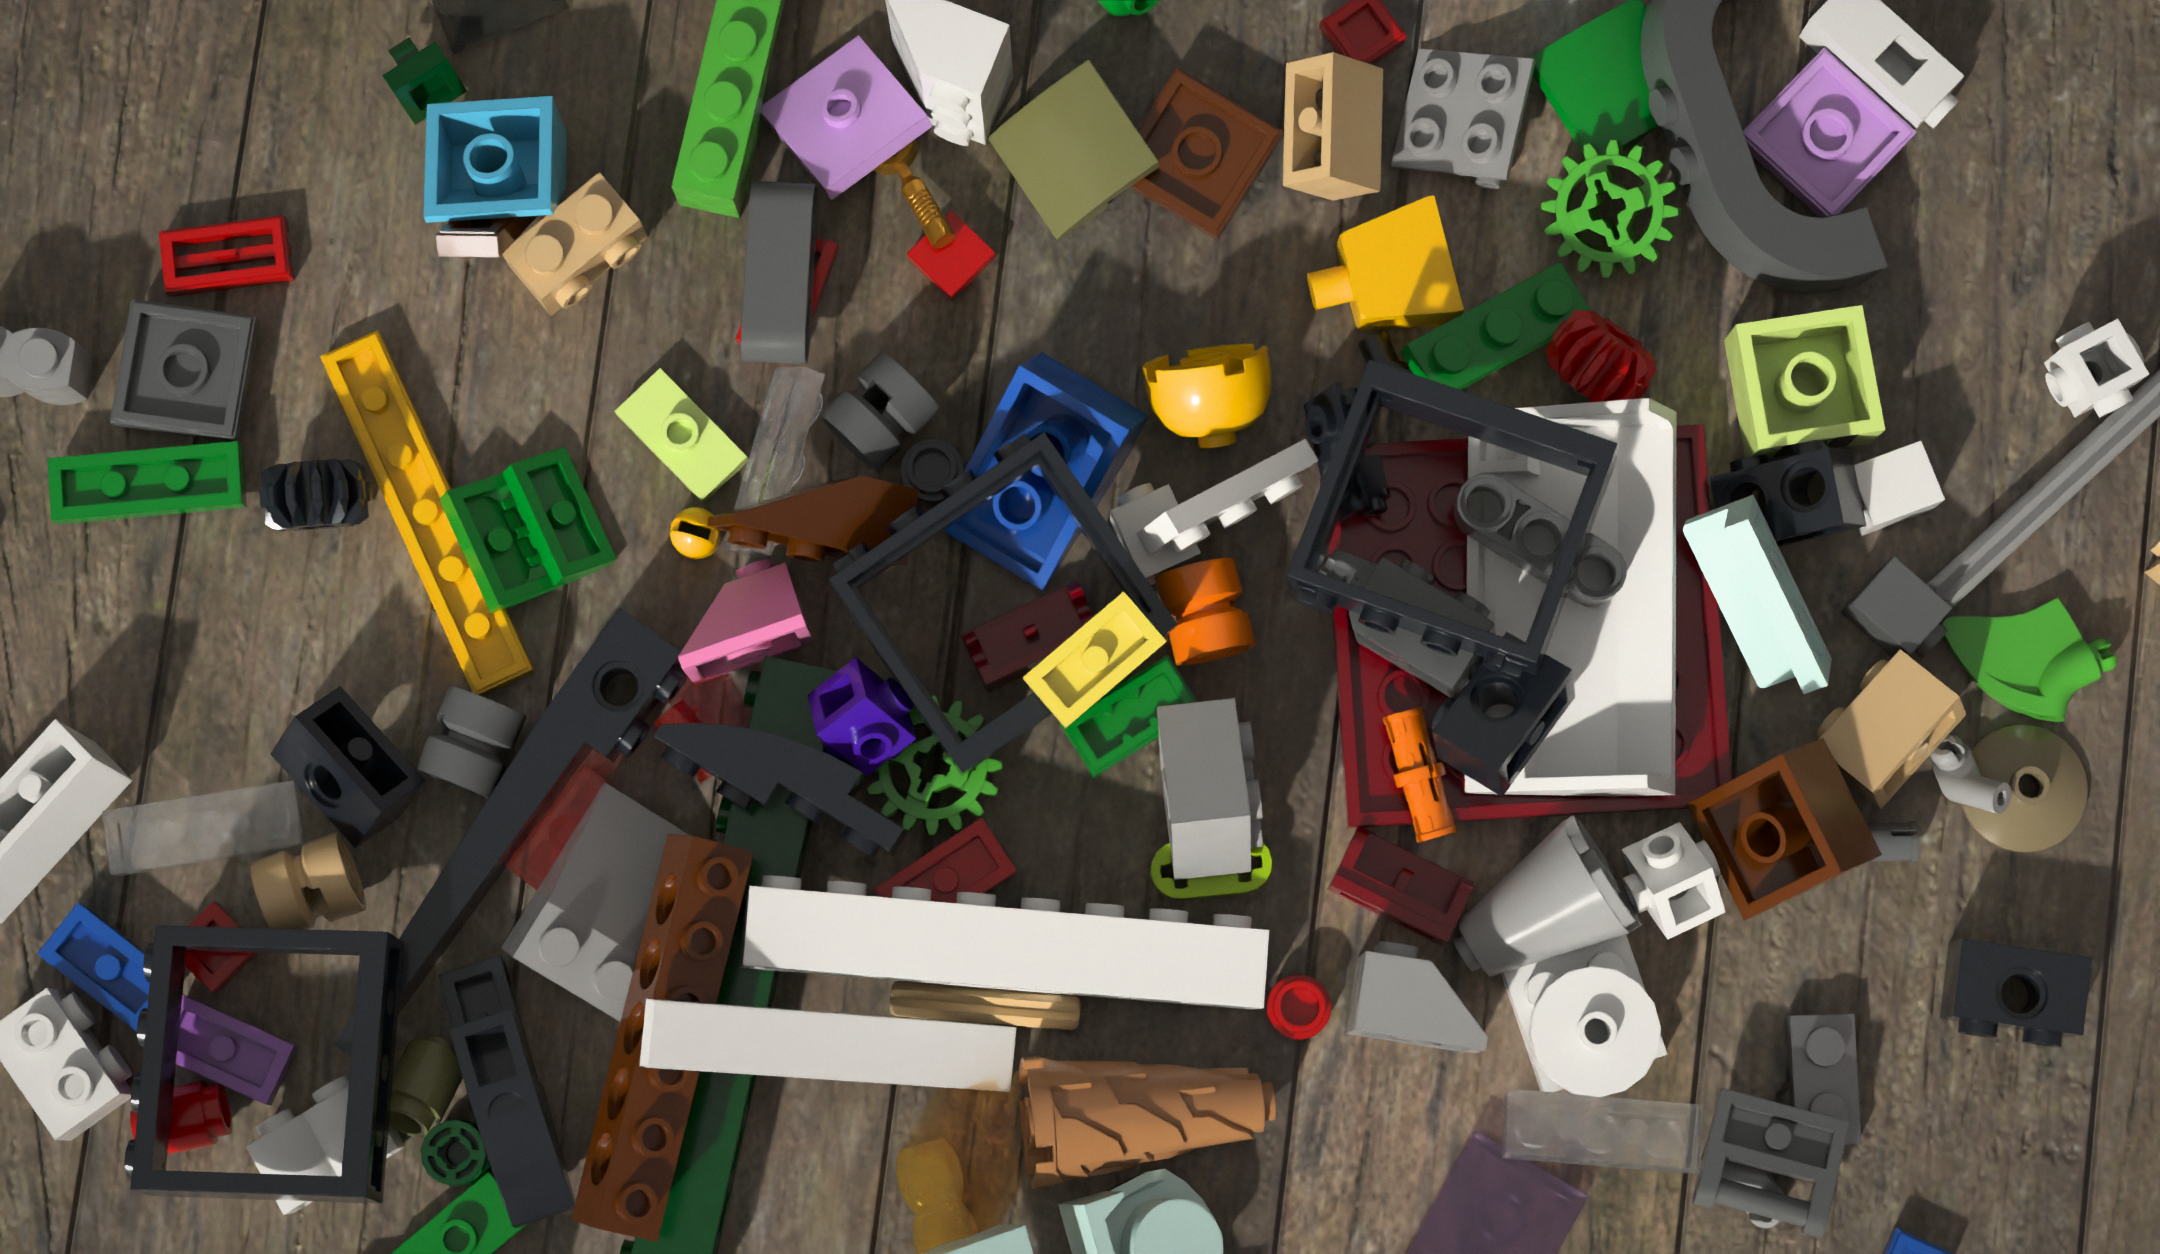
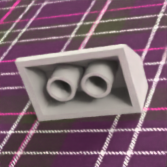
M885 0L893 46L921 109L927 114L931 124L935 126L934 133L958 145L968 146L970 140L986 145L1013 79L1010 25L946 0Z

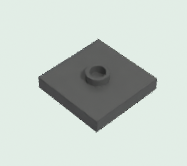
M131 299L110 423L117 427L225 442H240L260 320L256 316Z

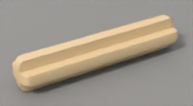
M905 981L893 983L889 1004L891 1014L899 1017L1071 1031L1077 1029L1079 1025L1081 1007L1080 999L1075 995Z

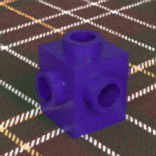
M857 657L807 695L816 734L824 748L833 757L843 762L848 760L866 776H869L887 761L898 757L910 743L916 740L909 713L913 709V704L901 686L892 678L884 681Z

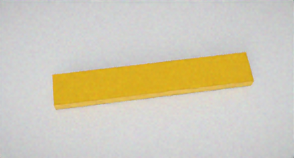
M376 330L321 355L320 358L472 692L483 697L534 673V667L507 608L490 613L439 499L447 490L452 488L381 333Z

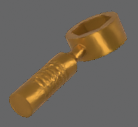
M915 139L902 148L896 156L890 157L873 171L882 175L898 173L902 180L901 193L912 209V212H914L933 248L939 249L950 244L954 240L955 234L923 179L914 176L909 169V166L917 156L918 144Z

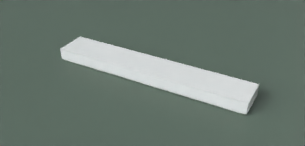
M646 998L639 1066L659 1069L1010 1092L1016 1027Z

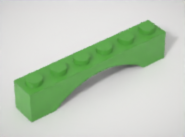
M716 0L671 186L679 205L740 218L753 166L766 82L785 0Z

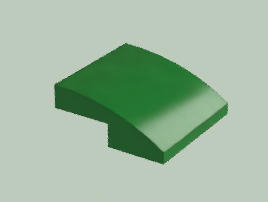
M1628 0L1573 30L1530 57L1536 60L1532 74L1583 155L1584 145L1588 143H1594L1600 150L1601 155H1606L1610 140H1621L1624 151L1638 144L1648 133L1662 127L1656 124L1650 112V91L1641 60L1640 39L1646 6L1642 0Z
M566 447L511 463L503 473L447 490L439 499L490 613L555 590L611 565L617 560Z

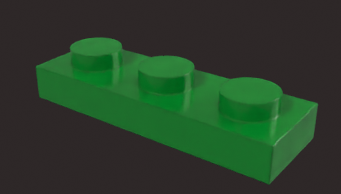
M1559 261L1405 345L1400 353L1413 374L1462 390L1554 339L1552 338L1553 333L1563 320L1567 321L1575 310H1591Z
M238 441L47 458L51 521L57 525L247 508L243 445Z

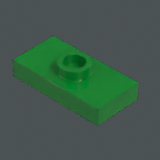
M1167 655L1109 691L1066 729L1061 723L1060 726L1094 779L1158 739V706L1198 701Z
M488 1171L391 1254H494L529 1224L518 1228L512 1226L492 1171Z

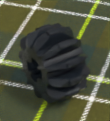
M330 459L276 464L261 473L262 489H259L260 508L264 509L265 525L274 530L302 531L347 527L361 524L369 517L368 502L371 501L370 484L366 482L365 466L350 459Z

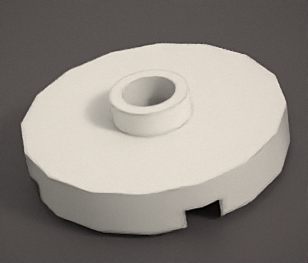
M1590 966L1566 972L1545 988L1531 1011L1528 1036L1535 1061L1553 1082L1572 1094L1602 1097L1625 1091L1646 1075L1658 1054L1661 1026L1655 1003L1637 981L1615 969ZM1591 1019H1599L1607 1028V1037L1600 1044L1590 1042L1585 1036V1026Z

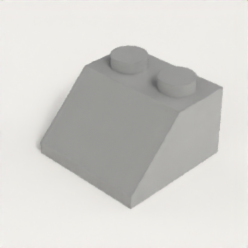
M1379 941L1378 945H1374L1373 952L1365 951L1357 958L1346 1034L1470 1054L1486 1050L1488 1036L1434 963L1428 960L1416 959L1418 947Z

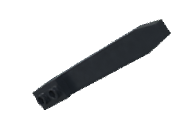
M619 608L545 709L399 938L404 942L398 1015L592 749L613 763L621 753L627 757L631 756L650 730L651 726L644 722L659 701L665 705L669 704L687 680L688 676L682 670L678 659L681 651L621 608ZM620 674L635 676L638 681V691L634 699L621 706L608 703L606 688L610 680ZM355 1011L335 1043V1046L350 1057L352 1053Z

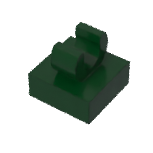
M410 37L388 50L397 66L382 76L415 125L427 117V104L450 103L467 92L436 42L418 51Z

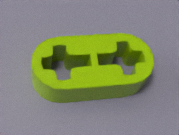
M1262 842V847L1251 848V857L1260 858L1261 868L1252 870L1250 881L1239 882L1237 873L1189 878L1186 888L1177 889L1172 878H1162L1160 873L1161 868L1167 867L1171 863L1170 843H1168L1156 852L1151 862L1150 876L1156 890L1170 900L1186 901L1243 895L1257 891L1265 884L1271 873L1272 858L1269 849Z

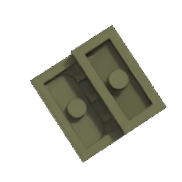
M1089 59L1034 98L988 137V140L1057 242L1109 208L1108 202L1160 167L1158 160Z

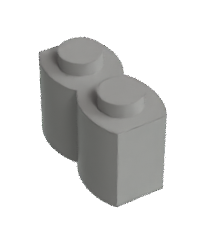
M0 326V398L12 397L26 392L39 401L54 405H71L88 400L94 356L68 335L56 330L29 328L11 333Z

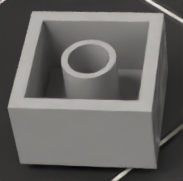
M1235 698L1158 706L1160 770L1174 880L1251 872V848L1262 847L1260 822L1262 818V803L1258 779L1254 780L1252 760H1254V745L1250 721L1238 722Z

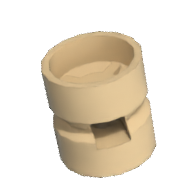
M339 832L304 843L301 855L295 857L290 852L284 850L251 862L250 871L255 894L269 928L314 929L317 917L323 916L328 921L334 922L366 910L365 893L357 866L345 839Z

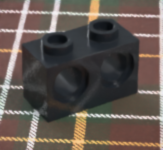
M1814 440L1790 446L1788 448L1790 457L1768 462L1767 455L1737 459L1729 463L1730 473L1709 478L1715 509L1751 496L1754 490L1760 487L1765 495V508L1762 514L1778 547L1866 526L1852 452L1830 448L1827 445V440ZM1820 472L1825 480V492L1820 501L1813 504L1808 497L1807 487L1813 475Z

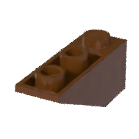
M863 475L837 479L708 517L707 527L729 532L728 542L739 546L765 549L767 541L787 546L786 556L809 562H824L825 555L841 559L848 554L849 550L863 542L872 550L892 535L886 527L896 518L917 505L919 489ZM908 555L893 566L907 564Z

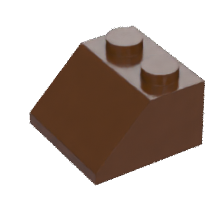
M1824 738L1782 753L1687 803L1704 841L1708 844L1717 860L1720 873L1744 921L1882 855Z

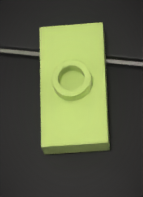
M661 368L614 411L703 504L749 461L748 457Z

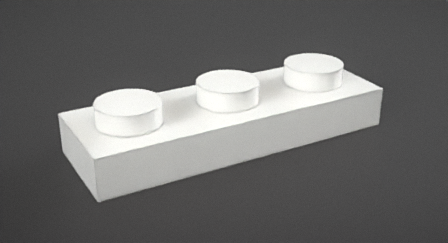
M1304 439L1165 511L1137 532L1136 535L1149 556L1171 544L1177 554L1183 552L1211 534L1207 528V525L1219 519L1224 529L1228 528L1257 510L1253 502L1254 500L1265 495L1269 503L1273 504L1302 487L1303 483L1298 475L1319 460L1307 440Z

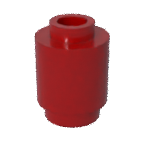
M202 1080L174 1087L167 1155L217 1144L218 1137L232 1133L231 1108L223 1085L214 1084L208 1086ZM131 1109L130 1124L133 1138L135 1139L137 1113Z

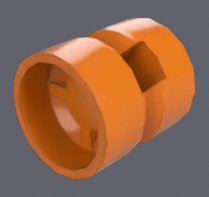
M1235 558L1201 561L1169 570L1155 577L1160 600L1169 613L1176 617V623L1178 624L1169 633L1176 666L1195 665L1243 653L1256 646L1248 614L1241 609L1235 608L1234 605L1243 595Z

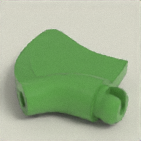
M2058 597L2024 614L2005 617L1952 616L1945 619L1942 623L1948 630L1943 636L1948 648L1972 681L2003 706L2019 714L2051 722L2065 721L2067 706L2071 696L2079 689L2099 680L2102 672L2114 670L2118 662L2117 655H2112L2109 647L2112 644L2107 639L2097 638L2089 644L2083 640L2074 621Z

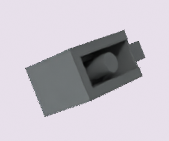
M1336 548L1320 571L1321 574L1496 634L1494 622L1487 618L1491 611L1484 604L1460 591L1452 598L1432 586L1435 581L1434 576L1409 560L1402 559L1398 566L1382 557L1377 565ZM1348 610L1352 628L1359 644L1443 694L1458 698L1469 680L1470 669L1478 655L1461 649L1455 657L1438 653L1420 643L1422 635L1399 627L1394 635L1373 630L1358 621L1359 613Z

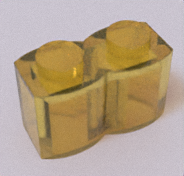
M941 1138L899 1150L896 1162L897 1181L905 1202L916 1214L913 1226L916 1253L922 1254L938 1245L980 1233L981 1230L975 1215L963 1202L966 1191V1177L963 1163L954 1146L946 1138Z

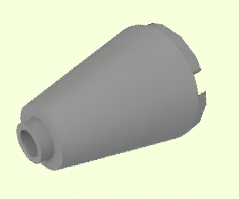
M1573 815L1562 821L1458 920L1457 924L1462 934L1453 938V942L1465 964L1472 972L1482 967L1486 974L1492 977L1629 934L1642 925L1626 893H1621L1620 887L1613 876L1615 872L1584 824Z

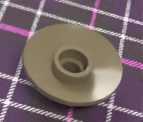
M2013 725L1991 732L1971 749L1982 777L2006 782L2011 788L2010 804L2001 814L1961 804L1967 820L1985 840L1997 847L2013 852H2035L2056 845L2076 828L2086 808L2088 782L2080 758L2064 739L2041 727ZM2023 775L2033 776L2039 784L2038 794L2034 798L2025 797L2019 790L2018 783Z

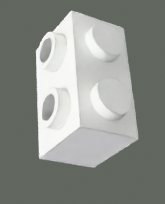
M45 988L0 1020V1061L54 1140L72 1141L131 1098V1088L125 1080L131 1077L132 1073L125 1060L113 1046L107 1045L103 1048L89 1029V1027L96 1023L94 1016L76 993L72 992L66 995L63 990Z

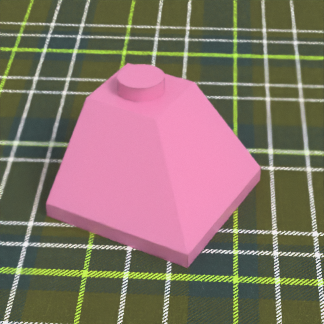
M765 559L748 564L736 570L737 580L723 585L678 656L682 670L695 685L762 662L765 656L776 657L815 643L786 562L774 566L772 559Z

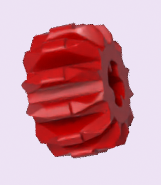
M1575 310L1567 321H1562L1552 335L1554 339L1545 350L1550 368L1559 373L1560 379L1570 384L1576 393L1583 394L1591 402L1640 399L1649 388V381L1657 372L1652 354L1642 347L1640 341L1629 335L1626 329L1615 325L1609 318L1601 317L1595 311Z

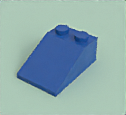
M1041 352L1019 365L964 472L972 469L975 475L979 477L998 464L993 454L1009 441L1010 443L1024 433L1032 441L1045 432L1097 507L1122 468L1149 415ZM1035 468L951 525L944 532L1043 591L1047 588L1077 540L1081 530L1038 468Z

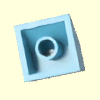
M553 96L427 104L423 214L426 223L553 215L566 189L567 132Z

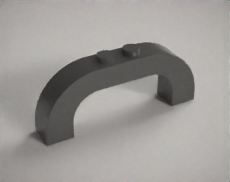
M1650 0L1645 11L1640 39L1643 72L1650 91V112L1656 124L1662 126L1670 149L1669 164L1672 175L1676 182L1683 186L1694 218L1712 246L1729 263L1750 278L1767 286L1793 293L1822 294L1858 286L1888 267L1867 207L1825 218L1803 216L1787 209L1776 201L1760 180L1712 41V24L1718 6L1738 0Z

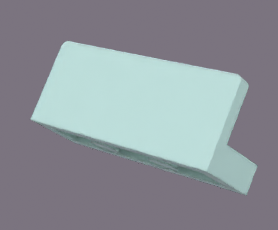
M1754 495L1686 520L1683 526L1685 537L1757 685L1760 688H1767L1796 677L1803 694L1828 686L1832 658Z

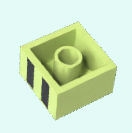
M1862 305L1736 324L1724 339L1745 457L1767 455L1768 459L1790 456L1788 449L1790 446L1814 440H1827L1828 447L1836 449L1871 444L1885 431Z

